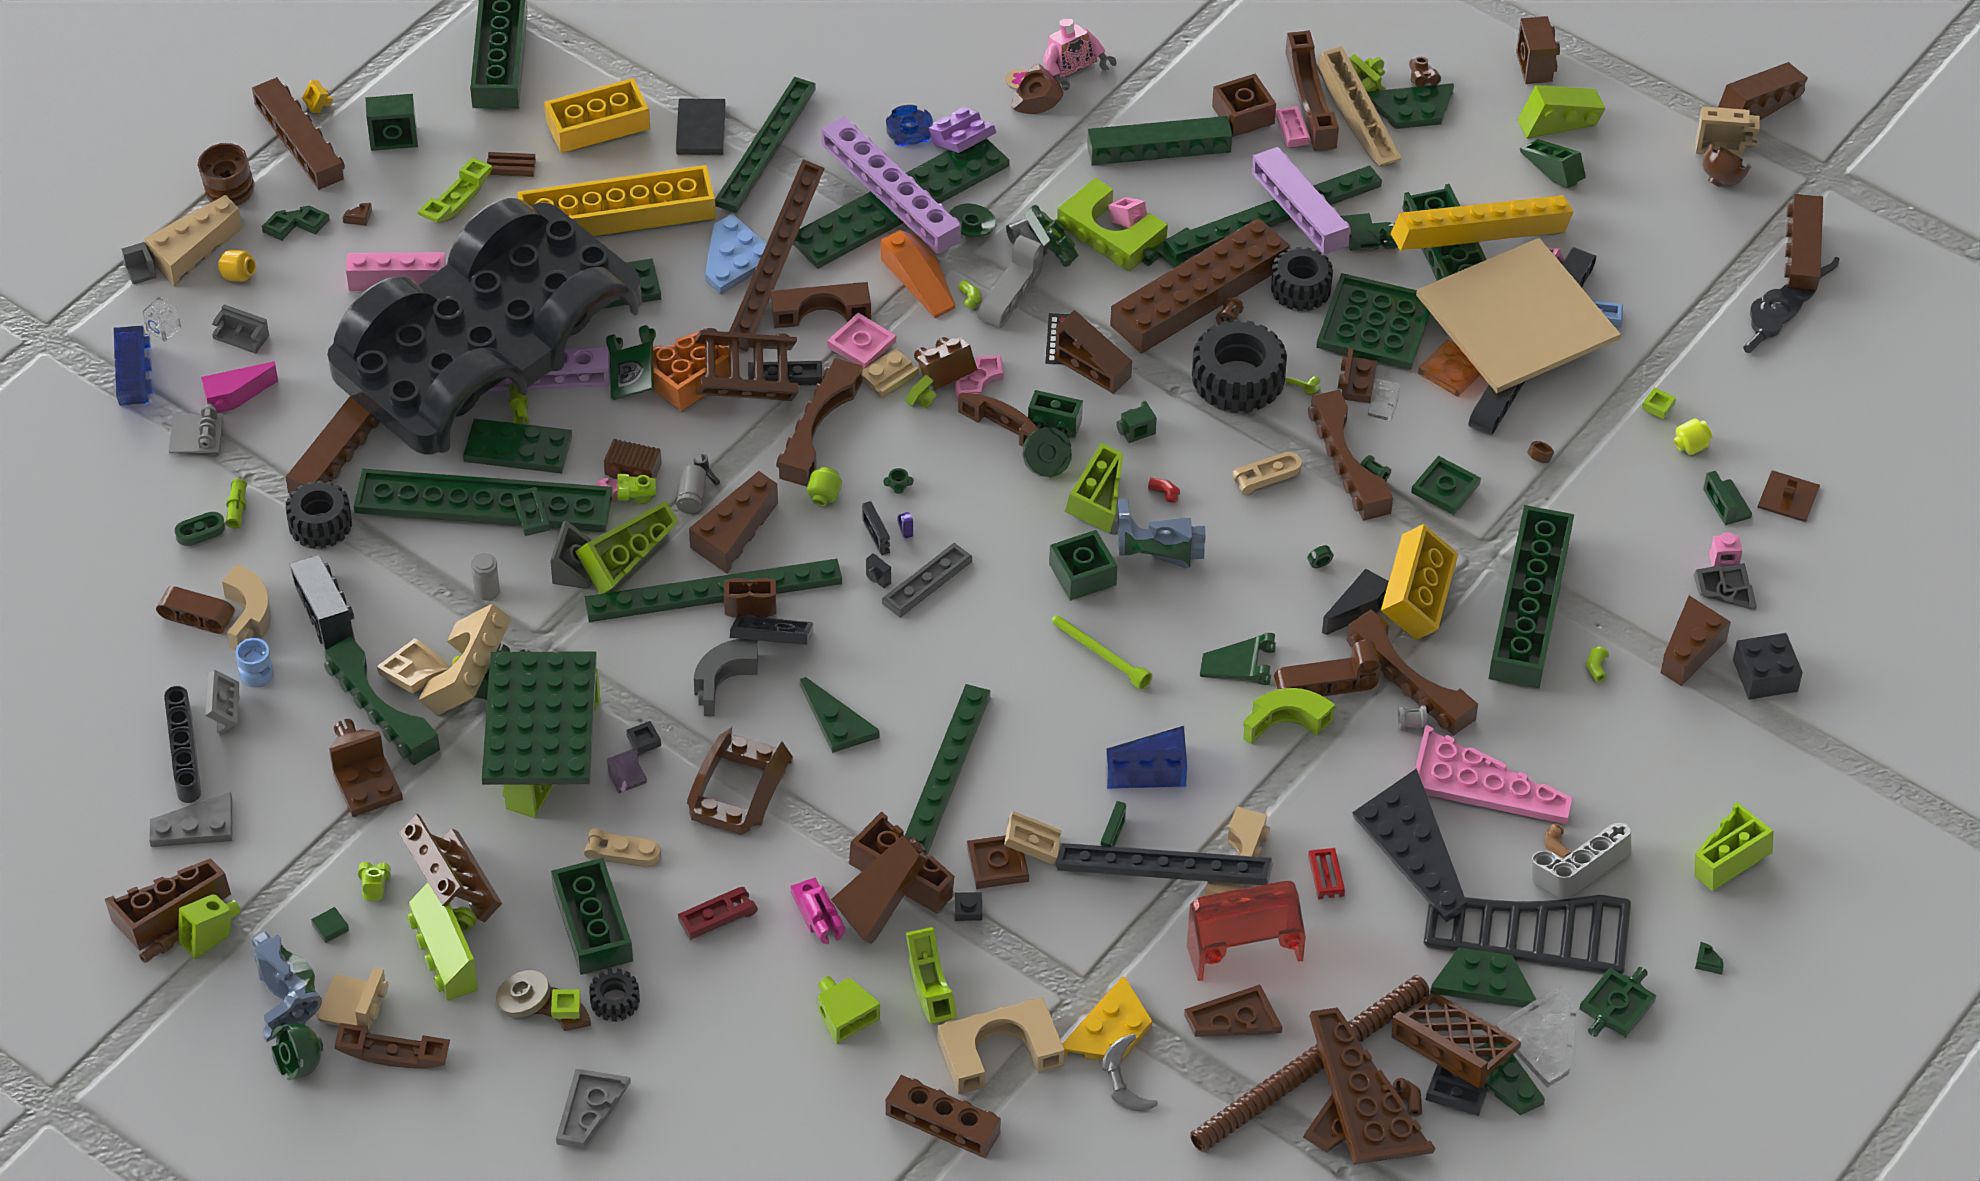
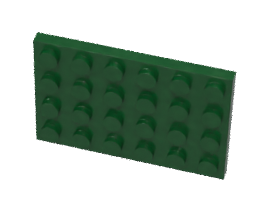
M596 651L491 652L482 785L590 784L597 665Z

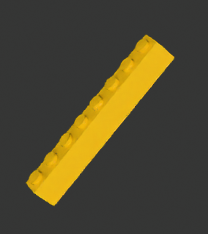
M1564 195L1403 212L1399 213L1391 231V236L1400 251L1563 233L1574 211Z

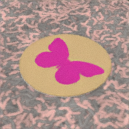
M1015 69L1008 72L1005 77L1006 83L1010 87L1018 89L1027 71Z

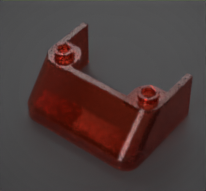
M1281 881L1202 896L1190 904L1187 949L1198 981L1203 980L1204 965L1219 963L1225 957L1227 948L1278 938L1281 947L1294 949L1297 961H1303L1306 935L1299 894L1294 882Z

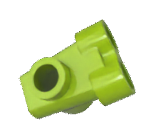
M617 474L618 501H629V498H633L638 504L649 503L656 496V478H649L646 475L630 477L629 474Z
M369 862L359 864L358 877L362 880V897L365 900L379 901L384 897V884L390 878L391 873L389 864L384 862L378 865H372Z

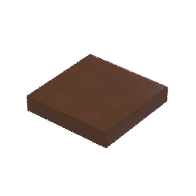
M1006 835L967 841L976 889L1029 882L1025 855L1004 845Z

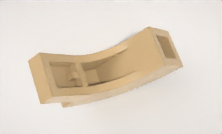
M236 564L222 580L225 598L245 608L242 615L227 632L230 648L236 650L239 643L245 639L253 638V634L263 638L268 630L271 619L268 594L264 583L255 573Z

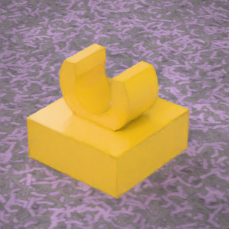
M310 80L302 100L312 113H320L323 106H330L334 98L328 96V90L323 88L318 80Z

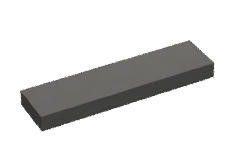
M956 543L951 544L884 596L882 604L901 618L972 562V555Z

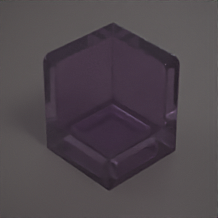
M635 748L607 758L608 775L618 794L647 783V778L639 765V756Z

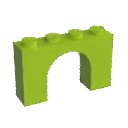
M1094 178L1057 208V220L1065 226V231H1068L1081 242L1094 248L1099 254H1103L1116 265L1130 272L1145 258L1142 254L1144 249L1148 247L1153 248L1167 238L1168 224L1153 214L1148 213L1134 226L1126 230L1111 231L1096 224L1095 220L1109 209V204L1113 203V189L1097 178Z

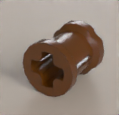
M1226 297L1222 303V310L1215 317L1217 324L1224 321L1231 323L1233 320H1237L1238 314L1242 313L1244 309L1242 301L1236 297Z

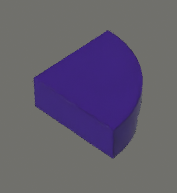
M909 512L899 514L897 521L903 537H913V518Z

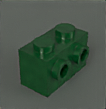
M1035 390L1028 407V418L1038 429L1044 427L1056 428L1066 436L1076 438L1082 422L1083 400Z

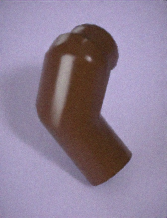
M1397 1078L1393 1083V1088L1403 1100L1408 1102V1114L1410 1116L1421 1115L1422 1099L1420 1089L1404 1078Z

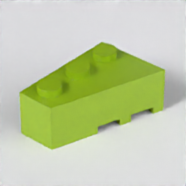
M1102 442L1100 443L1072 489L1064 512L1110 534L1116 514V502L1123 461L1122 452Z
M1736 802L1727 818L1724 817L1722 819L1720 827L1714 834L1711 833L1695 853L1694 876L1714 891L1772 854L1774 831L1740 803Z

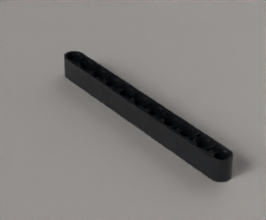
M1573 247L1562 265L1582 288L1594 268L1597 256ZM1525 381L1499 393H1496L1488 385L1470 416L1468 426L1492 436Z

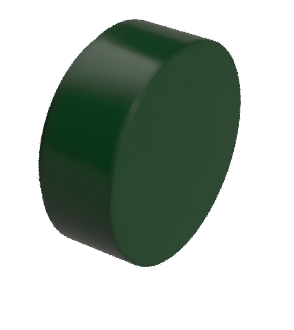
M1323 545L1312 550L1308 554L1307 560L1312 568H1321L1332 561L1334 554L1329 546Z

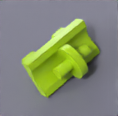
M1355 53L1349 57L1358 77L1363 78L1361 82L1366 92L1386 90L1381 84L1382 78L1380 76L1385 74L1383 70L1384 61L1381 58L1377 57L1373 60L1367 58L1364 62Z

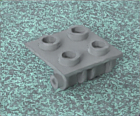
M206 404L201 409V414H173L169 453H219L223 413H217L212 404Z

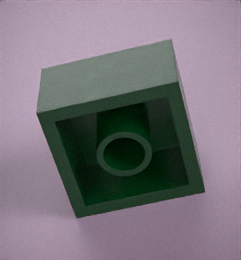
M413 93L365 97L371 151L418 147Z
M1097 530L1050 545L1049 565L1070 601L1117 585L1118 565Z

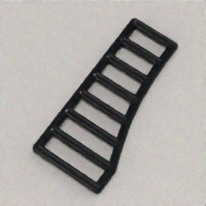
M1592 895L1547 901H1506L1465 897L1468 908L1482 910L1478 943L1462 941L1466 909L1454 917L1451 939L1435 937L1438 913L1428 904L1423 941L1426 947L1456 951L1458 947L1513 955L1515 960L1600 973H1606L1609 968H1612L1620 974L1624 973L1631 901L1627 898ZM1593 906L1587 959L1571 957L1576 908ZM1604 906L1620 908L1614 963L1598 961ZM1565 909L1560 955L1543 953L1548 911ZM1493 911L1510 912L1506 947L1489 945ZM1521 912H1537L1533 952L1516 949Z

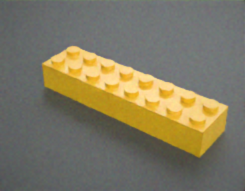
M707 165L517 192V198L525 201L530 206L543 202L556 206L571 219L576 218L577 224L592 236L716 219L715 197Z

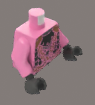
M1072 19L1061 20V31L1050 35L1048 38V48L1043 60L1047 70L1062 85L1064 91L1070 88L1069 81L1064 77L1096 63L1097 57L1100 58L1099 65L1102 70H1109L1106 65L1107 60H1109L1112 66L1117 64L1114 57L1105 55L1104 52L1106 50L1099 40L1088 29H1082L1078 25H1074Z

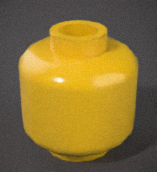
M228 250L219 259L218 270L227 281L245 282L255 273L256 262L247 251Z

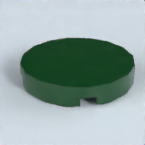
M1044 427L1033 431L1026 438L1023 444L1022 456L1025 465L1032 473L1040 477H1053L1061 474L1068 468L1072 460V446L1070 440L1063 432L1056 428Z

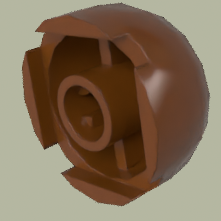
M1710 143L1705 151L1702 162L1704 171L1710 176L1708 181L1718 187L1722 184L1731 186L1741 182L1752 166L1748 163L1745 167L1742 165V158L1721 146L1716 150L1714 149L1715 144Z

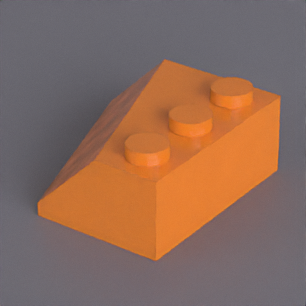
M699 331L676 339V342L672 345L653 347V390L680 411L706 396L696 395V384L701 376L705 375V344H695V338ZM715 345V375L718 378L730 377L729 348L727 346Z

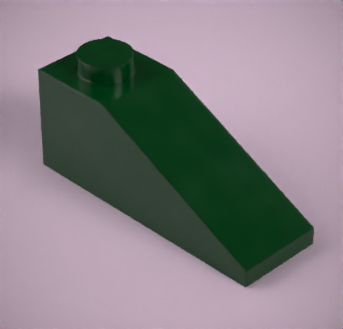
M1540 139L1520 148V152L1553 183L1569 188L1576 186L1579 181L1586 178L1581 152Z

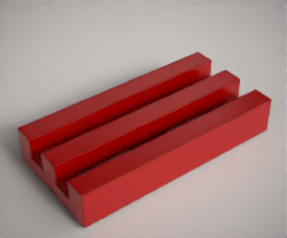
M1336 849L1309 850L1308 857L1318 899H1323L1325 895H1328L1329 898H1334V894L1344 897L1345 888ZM1325 855H1330L1337 887L1332 886ZM1316 856L1320 858L1326 888H1323Z

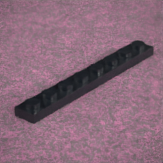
M1061 843L1056 861L1057 871L1268 886L1273 866L1272 858L1070 843Z

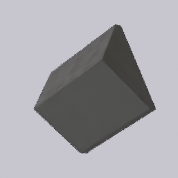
M568 521L562 523L550 560L552 584L589 589L593 582L575 551L592 540Z

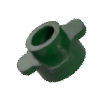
M895 468L889 472L888 477L884 478L883 483L885 486H890L895 493L901 494L907 486L913 485L914 480L912 477H909L906 470Z

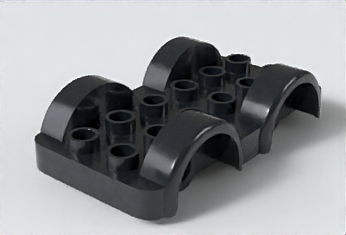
M502 199L479 211L464 226L451 248L447 265L423 282L418 284L413 279L403 276L387 278L368 288L351 304L338 325L333 344L328 349L327 356L331 376L341 389L411 449L424 455H433L437 452L444 453L450 449V431L455 417L468 413L478 402L480 396L507 377L517 385L519 393L525 396L529 386L550 371L561 370L564 366V349L568 337L584 329L594 314L619 297L629 305L630 312L636 316L639 312V306L642 304L640 278L630 265L556 206L545 202L530 206L521 199Z

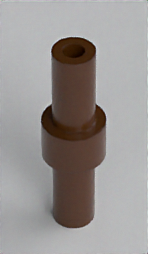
M179 927L168 935L163 934L154 940L152 946L139 954L141 961L147 963L159 953L164 954L173 948V944L179 940Z

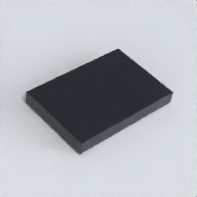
M679 98L676 154L723 155L726 99Z
M738 615L730 628V638L807 645L813 633L814 623Z

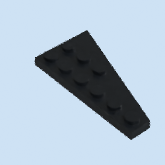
M1417 768L1352 812L1354 819L1446 923L1468 908Z

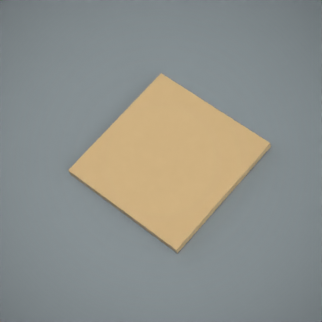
M1540 238L1419 288L1416 296L1496 393L1620 340L1621 336L1620 332Z

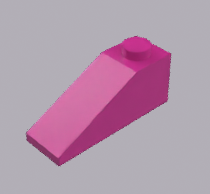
M275 361L201 377L206 403L212 404L217 413L236 409L278 382Z

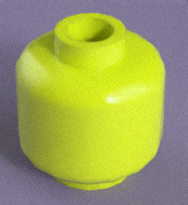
M1694 418L1676 428V438L1673 440L1680 452L1684 450L1688 455H1694L1709 447L1710 439L1713 436L1704 420L1699 421Z

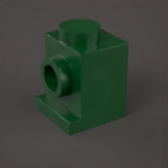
M1143 401L1141 402V407L1129 409L1121 413V420L1116 422V426L1120 435H1124L1128 443L1156 434L1157 417L1148 403Z

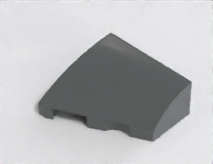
M1745 563L1725 567L1718 565L1696 569L1694 579L1701 596L1749 609L1757 608Z

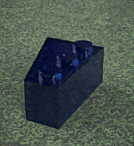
M1184 726L1106 748L1105 769L1107 789L1186 787L1188 767Z

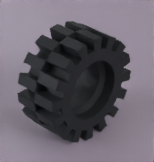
M612 968L607 969L608 974L605 975L602 971L599 973V978L595 976L592 979L593 984L590 983L591 1008L593 1011L595 1010V1014L598 1017L602 1015L603 1020L608 1021V1018L612 1017V1022H617V1017H621L623 1021L626 1019V1014L631 1017L634 1014V1010H637L639 1007V985L634 975L630 976V972L626 971L622 974V969L617 968V972L613 973ZM611 990H621L625 993V996L618 1000H609L604 997V994Z

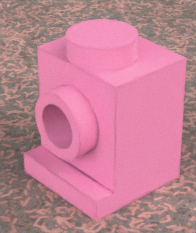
M1124 197L1108 205L1111 223L1119 224L1124 228L1134 226L1147 215L1145 201Z
M1725 532L1721 536H1713L1712 546L1709 549L1711 565L1725 567L1740 564L1742 547L1739 535ZM1730 555L1731 560H1721V556Z

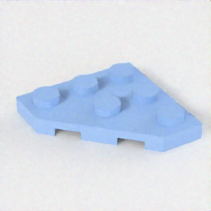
M733 213L713 225L705 272V280L720 294L754 274L766 246V243Z

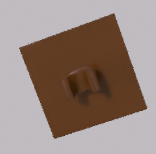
M1772 470L1757 508L1806 522L1820 484Z

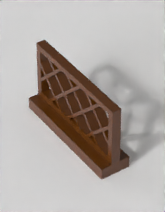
M1429 994L1407 1013L1404 1014L1399 1011L1393 1016L1392 1038L1477 1088H1481L1486 1083L1489 1073L1521 1048V1041L1441 995ZM1432 1003H1436L1443 1007V1010H1428V1007ZM1449 1017H1460L1465 1022L1450 1023ZM1414 1018H1425L1426 1023H1419ZM1430 1018H1445L1446 1023H1431ZM1467 1030V1035L1453 1036L1452 1031ZM1471 1030H1483L1487 1035H1472ZM1435 1031H1447L1448 1036H1442ZM1474 1043H1489L1490 1048L1475 1049ZM1494 1043H1505L1509 1046L1506 1048H1494ZM1457 1044H1469L1470 1049H1464ZM1491 1056L1492 1060L1486 1062L1480 1057Z

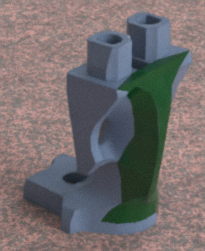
M1118 499L1119 556H1131L1137 553L1150 554L1162 561L1173 563L1185 569L1190 567L1191 559H1204L1205 526H1191V518L1181 517L1149 522V529H1143L1138 527L1129 515V500Z
M265 931L252 939L253 946L255 947L254 957L258 967L259 979L264 981L265 986L270 992L284 1000L264 1014L266 1026L263 1029V1036L265 1041L269 1042L274 1039L272 1038V1033L278 1026L289 1023L305 1025L320 1009L322 998L315 991V974L308 962L302 957L287 951L281 944V937L279 935L271 938Z

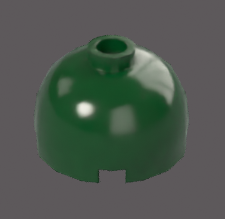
M289 1023L274 1029L272 1038L276 1037V1045L271 1046L279 1073L281 1075L287 1073L289 1076L287 1080L301 1078L312 1073L317 1068L323 1051L321 1038L309 1026L300 1023Z

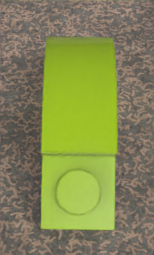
M1285 688L1268 692L1253 701L1252 714L1248 715L1243 723V739L1252 744L1269 727L1282 722L1299 724L1317 736L1334 720L1335 704L1315 692L1304 689Z
M929 927L907 932L906 938L910 955L908 958L911 973L925 1017L930 1024L956 1019L957 1013L954 996L946 983L942 971L934 928Z

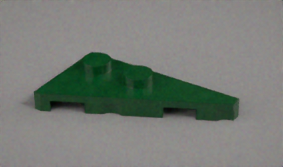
M807 677L800 679L802 691L832 753L880 738V731L874 725Z

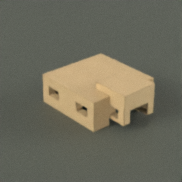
M1702 106L1696 136V153L1705 154L1708 146L1704 145L1714 143V149L1716 150L1721 146L1735 155L1743 157L1745 145L1757 146L1760 116L1750 115L1749 110Z

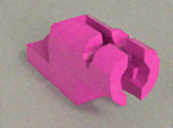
M816 877L791 885V894L810 933L815 932L818 939L824 944H829L827 937L829 931L833 933L837 941L840 940L845 934V926L824 886L820 887Z

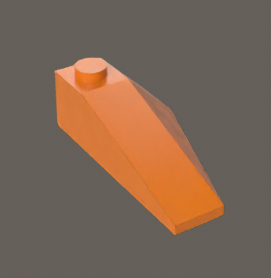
M902 230L881 239L882 262L934 318L955 309V303L935 252L919 236Z

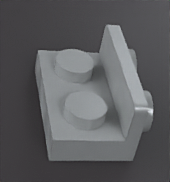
M214 669L208 674L205 716L217 721V733L222 735L230 728L235 727L238 722L240 682Z

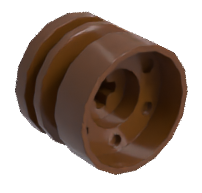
M219 143L210 146L200 155L197 166L207 199L210 202L226 195L235 205H240L250 198L254 192L255 183L245 150L233 143Z

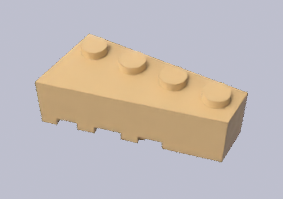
M224 195L144 238L155 267L175 286L180 282V277L183 274L192 272L195 269L196 263L202 258L206 260L212 255L211 251L216 246H222L242 229L239 208Z

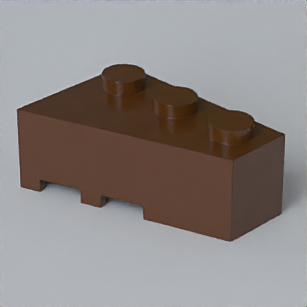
M1073 310L1056 326L1055 360L1112 394L1118 391L1132 377V360L1078 312Z
M1689 595L1664 653L1660 673L1682 686L1727 641L1731 621Z

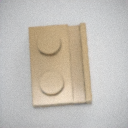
M896 348L862 369L863 383L872 391L878 392L881 398H884L919 375V367L913 366L912 361Z
M1013 811L1009 817L1004 845L1053 865L1058 856L1059 837L1062 830Z

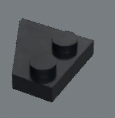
M1437 1064L1425 1100L1479 1116L1488 1089L1484 1086L1477 1088Z

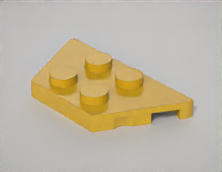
M1122 976L1062 1043L1065 1050L1064 1055H1068V1052L1085 1054L1087 1059H1103L1107 1050L1115 1041L1127 1035L1135 1034L1136 1040L1124 1051L1122 1061L1152 1027V1020L1125 977Z

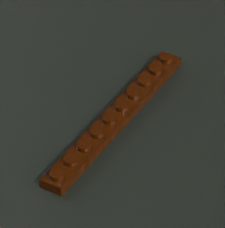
M804 159L802 160L729 332L756 333L770 300L771 290H774L823 175L824 167ZM739 347V349L748 352L749 347Z

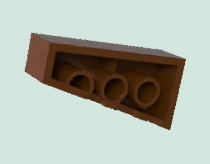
M1789 62L1727 84L1718 108L1749 110L1750 115L1760 116V120L1799 98L1805 91L1808 77Z
M1794 194L1793 202L1788 203L1786 216L1788 217V223L1786 226V237H1788V243H1786L1785 257L1788 258V263H1785L1784 278H1788L1789 288L1817 290L1821 272L1823 196Z
M760 471L755 473L689 528L690 548L727 574L732 568L731 564L734 560L738 559L743 553L744 546L755 536L757 528L763 525L778 504L777 483Z
M881 811L851 841L849 865L863 871L904 835V831L898 825L893 826L888 821V816ZM922 852L928 860L905 896L938 913L953 897L955 876L933 856H927Z
M210 858L178 870L176 876L157 878L153 880L154 884L142 889H138V887L127 890L128 894L116 899L114 895L105 898L111 920L140 951L153 943L161 935L168 934L179 927V908L212 894L217 895L223 900L231 895L225 872Z

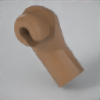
M1552 824L1545 833V847L1548 851L1564 859L1571 854L1562 845L1564 828L1559 824Z

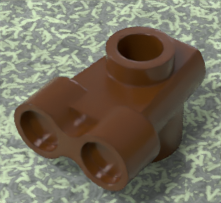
M1416 57L1410 60V80L1417 87H1422L1427 83L1437 85L1441 82L1440 74L1428 64L1426 57Z

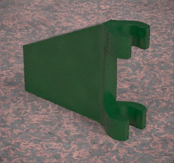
M1264 633L1245 641L1203 653L1200 677L1246 679L1261 685H1270V666H1257L1259 649L1267 653L1275 652V634Z

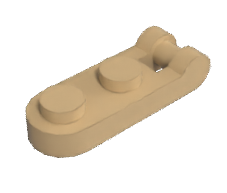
M1285 452L1238 467L1232 472V477L1236 483L1240 484L1239 489L1242 494L1249 495L1255 489L1295 477L1301 472L1302 460L1299 455L1293 452Z
M597 828L590 830L588 835L590 842L584 850V855L589 859L604 858V861L643 867L653 866L661 858L660 846L655 840L604 833ZM599 845L607 846V848H600Z

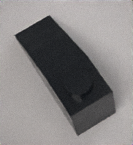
M1365 568L1324 615L1322 633L1328 635L1347 627L1370 610L1377 614L1382 608L1389 581Z

